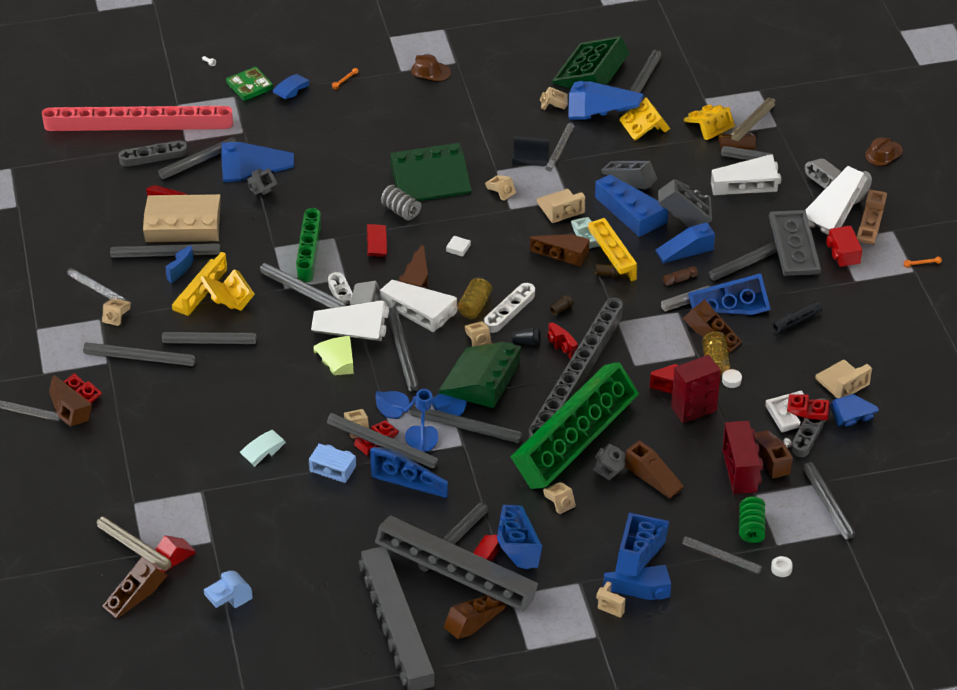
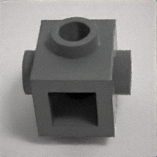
M260 168L252 172V177L247 179L248 186L255 195L258 193L265 195L272 191L271 187L277 185L270 168L264 171Z
M611 444L604 449L601 448L596 454L597 462L593 470L611 480L624 468L626 453Z

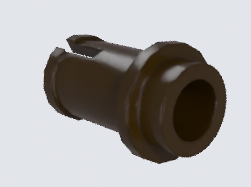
M596 265V276H612L614 279L619 277V272L614 265Z
M569 295L561 296L559 301L549 306L552 315L557 316L565 309L572 308L574 304L573 299Z

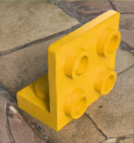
M647 97L641 101L639 107L632 108L619 118L635 141L654 126L657 129L661 128L664 133L670 129Z
M705 105L702 107V110L690 112L688 117L683 118L684 122L699 123L705 140H709L735 127L730 107H722V105Z
M235 269L223 283L204 275L200 278L204 283V288L212 295L211 299L217 304H225L230 309L235 308L242 311L255 295L241 273Z

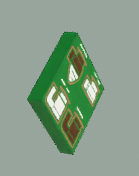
M257 67L226 78L227 84L243 101L273 89V84Z

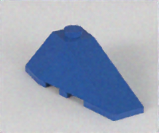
M574 82L569 92V120L589 119L591 115L601 113L602 116L606 115L608 111L615 109L619 112L637 108L644 96L642 93L594 82Z
M242 142L222 143L223 182L247 180V177L252 176V172L260 168L262 171L270 168L271 172H278L294 167V153Z
M761 273L688 293L692 309L705 299L717 313L753 315L771 310Z
M382 447L371 448L372 478L441 497H448V481L399 452Z
M503 505L497 539L501 548L517 567L523 569L538 568L542 544L523 506Z

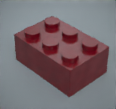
M710 355L674 367L671 409L682 423L693 421L696 418L717 411L721 369Z
M749 421L725 422L722 451L733 494L757 492L758 484H761L760 470H763L762 458L758 457L759 446L758 443L754 442L755 431L754 428L751 429Z

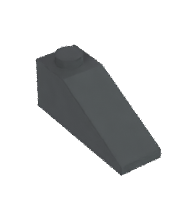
M611 161L601 169L603 174L607 176L612 175L636 189H649L658 180L651 161Z

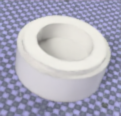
M729 369L723 373L722 383L726 387L736 388L740 386L742 375L739 371Z
M783 556L773 559L771 565L773 574L778 577L789 576L792 572V561Z

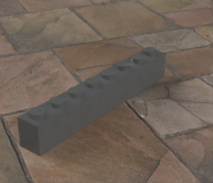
M390 515L378 528L376 544L524 612L534 599L538 586L537 582Z
M381 546L361 551L362 560H359L361 573L365 572L366 587L371 588L370 596L372 603L377 604L376 613L378 619L383 620V633L385 636H389V649L391 652H395L394 661L397 669L400 668L402 671L400 673L402 684L407 685L408 690H422L434 687V671L387 549Z

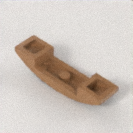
M869 189L862 222L857 234L859 242L875 244L886 202V192Z

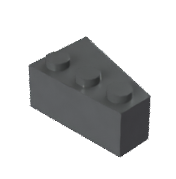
M676 179L658 190V202L661 207L669 210L674 217L683 221L687 227L712 221L711 196H702L699 190L692 191L688 185Z

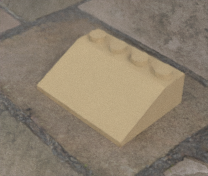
M148 196L143 223L145 242L219 241L221 196Z

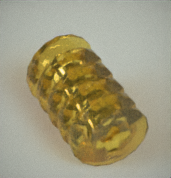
M482 278L472 279L458 303L459 312L466 318L478 317L492 291L491 284Z
M715 331L704 336L702 340L704 356H711L721 369V374H723L730 368L727 341L723 333Z

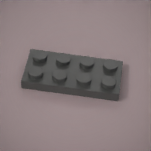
M806 210L770 212L769 219L783 275L820 274L821 267Z

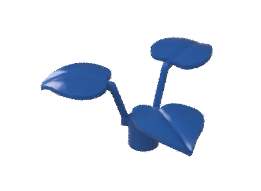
M427 389L419 390L410 404L408 397L397 391H376L375 396L377 408L387 418H400L403 412H408L414 404L422 412L421 427L411 426L405 433V440L409 446L423 452L432 450L438 442L436 428L432 426L425 427V412L431 408V404L434 410L461 416L467 403L465 400L443 394L432 397V393Z

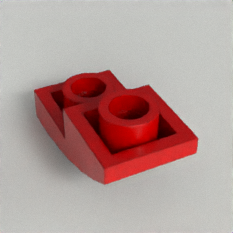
M367 224V256L386 257L387 239L385 225Z
M553 322L549 323L548 341L553 343L556 349L562 348L563 352L567 353L571 360L578 349V343L562 327Z
M75 373L63 381L89 403H92L102 395V392L89 381L85 383Z
M789 394L787 412L810 419L828 420L829 400H810L809 395Z
M386 420L371 426V430L392 439L399 433V430ZM356 438L354 443L367 456L370 455L372 447H380L362 438Z

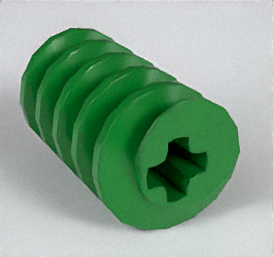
M759 497L745 498L741 501L739 507V535L748 543L762 542L765 539V502Z

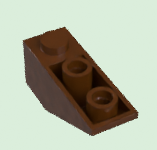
M574 234L530 237L531 252L580 267L589 254L590 239Z
M421 245L419 250L414 252L411 263L407 264L405 273L400 276L399 282L428 289V270L424 245Z
M705 299L683 318L695 333L729 353L742 343L740 338Z
M53 375L49 393L58 417L69 426L89 421L92 404L57 376Z
M768 430L755 433L754 442L758 443L759 456L762 458L771 478L791 474L793 458L785 443Z
M640 440L626 450L625 468L671 499L684 488L658 454Z
M142 556L103 604V607L115 618H119L151 595L167 575Z
M486 595L451 606L443 628L457 639L470 636L505 609L506 605Z

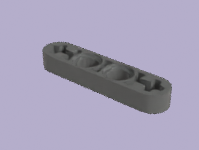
M173 141L122 150L119 153V163L127 167L181 158L187 154V144L184 141Z
M810 418L804 419L792 443L791 450L795 456L805 457L809 454L826 420L812 423ZM804 432H810V433H812L813 435H812V436H805L803 433H804Z

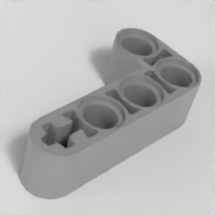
M823 158L807 162L805 165L806 174L825 189L842 173ZM862 171L868 179L854 204L865 201L869 192L872 177L867 171Z

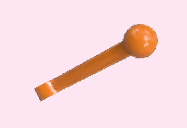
M353 68L352 72L340 81L332 83V88L338 89L341 83L352 75L358 74L359 70Z
M937 256L935 259L905 260L904 267L909 268L911 265L933 262L939 264L942 262V258Z

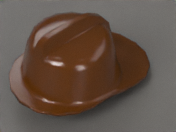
M431 54L417 55L415 64L411 67L412 75L419 78L444 81L451 76L450 68L442 63H438L436 57Z
M881 137L871 143L865 157L869 163L882 166L900 157L903 149L892 139Z

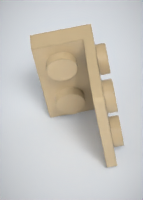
M565 189L537 198L538 205L552 223L585 213V196L582 192L573 195L569 189Z
M842 360L816 374L815 379L835 397L841 398L854 394L870 385L872 368L866 364L855 369L846 360Z

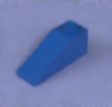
M707 222L691 226L657 248L656 253L664 264L714 250L715 233Z
M666 565L645 567L637 576H623L617 572L604 573L603 587L607 581L611 582L612 592L646 600H660L670 597L671 581Z

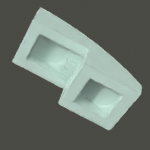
M589 217L572 220L571 224L575 234L590 239L589 249L600 246L588 229V223L592 222Z
M270 430L249 443L240 453L255 467L268 453L273 456L286 442L275 431Z

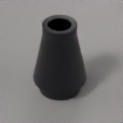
M533 327L512 332L513 343L536 346V344L541 342L540 329Z

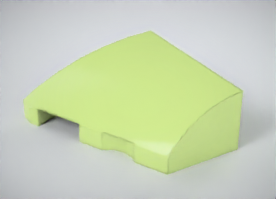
M350 336L333 338L314 346L315 354L318 353L322 357V362L330 367V371L334 375L354 374Z

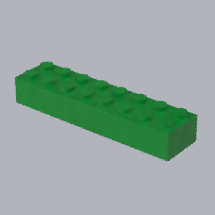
M620 362L604 365L511 456L530 489L547 487L639 395Z

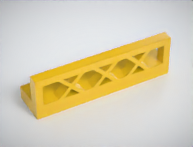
M602 218L588 223L589 231L619 274L626 273L631 281L637 280V263L606 219Z
M220 252L214 260H209L174 301L172 310L187 316L191 314L209 292L204 288V283L200 279L201 276L204 275L218 281L227 271L226 253Z

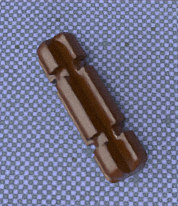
M691 266L687 269L673 272L672 275H664L663 282L666 286L674 284L673 282L678 283L689 279V277H697L698 269L695 266Z

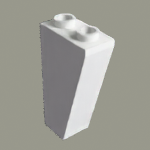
M767 155L713 169L711 175L713 195L777 192L778 184H781V175L777 173L778 163L774 162L773 155Z
M847 166L806 209L810 227L814 228L817 226L821 228V232L829 235L831 228L841 227L868 179L866 175Z
M391 280L380 290V299L387 303V307H395L399 314L432 332L442 327L450 317L456 314L458 309L457 298L454 296Z
M375 301L314 311L311 330L315 333L381 341L382 337H385L386 334L384 320L388 318L389 307H387V303L384 301Z

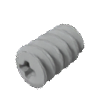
M389 185L383 191L381 197L383 206L388 207V209L405 220H412L419 214L421 203L416 201L415 198H411L404 191L396 188L395 185Z

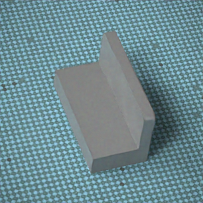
M370 281L355 284L350 305L381 301L380 288L377 282Z

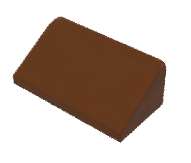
M746 133L739 141L732 140L731 134L718 135L721 150L723 146L741 149L756 148V136L753 133Z

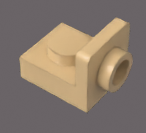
M549 87L540 97L541 109L545 110L548 104H552L565 110L568 105V94Z
M497 175L485 183L487 189L499 193L501 200H506L516 194L511 177Z
M113 298L103 305L102 322L119 326L122 314L130 310L131 302Z
M483 321L465 326L466 334L471 338L472 347L492 344L489 327Z
M363 409L344 413L345 419L369 428L368 417ZM350 434V437L352 439L358 438L357 436Z
M562 482L543 489L545 497L554 502L557 513L561 514L576 507L572 489Z
M607 581L604 587L599 588L596 595L598 609L621 618L625 609V598L611 593L612 583Z

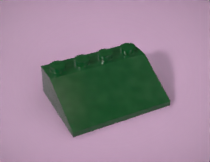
M622 36L580 43L552 80L553 84L572 88L574 82L579 81L607 85L629 54Z
M460 143L390 153L391 172L396 188L404 191L411 198H415L416 201L471 193L465 158Z
M499 342L465 348L439 389V394L494 408L520 365L521 346Z

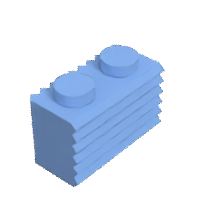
M319 443L309 458L311 473L321 474L322 476L329 477V479L332 478L343 483L347 482L356 467V455H353L350 451L335 449L331 445Z

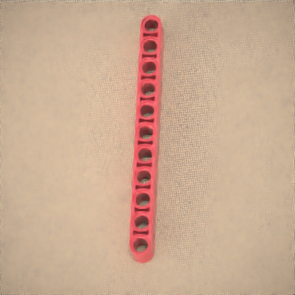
M229 106L46 108L42 111L44 128L48 131L229 129L233 126L232 108Z

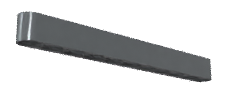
M609 298L605 302L531 424L529 438L583 385L622 319L623 303L620 299Z

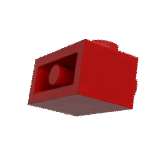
M852 227L831 228L826 242L827 246L831 248L833 259L837 261L839 267L861 264L863 250Z

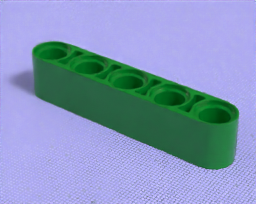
M310 208L304 212L296 260L297 279L305 283L310 282L314 278L321 233L320 211L316 208Z

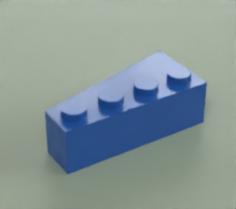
M612 175L596 181L595 198L638 237L668 223L669 210L661 207L656 199Z
M629 513L615 572L623 576H637L665 544L670 521Z

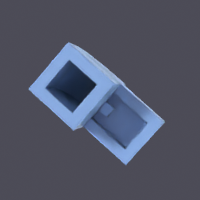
M236 571L222 573L221 580L204 589V595L216 608L227 601L234 608H237L253 598L251 587Z

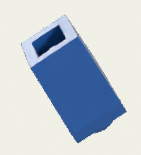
M854 394L835 399L830 404L837 426L845 425V427L856 424L857 420L862 419L863 422L874 418L873 415L879 411L877 406Z

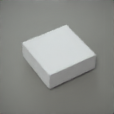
M453 236L446 247V252L463 257L470 247L471 241Z

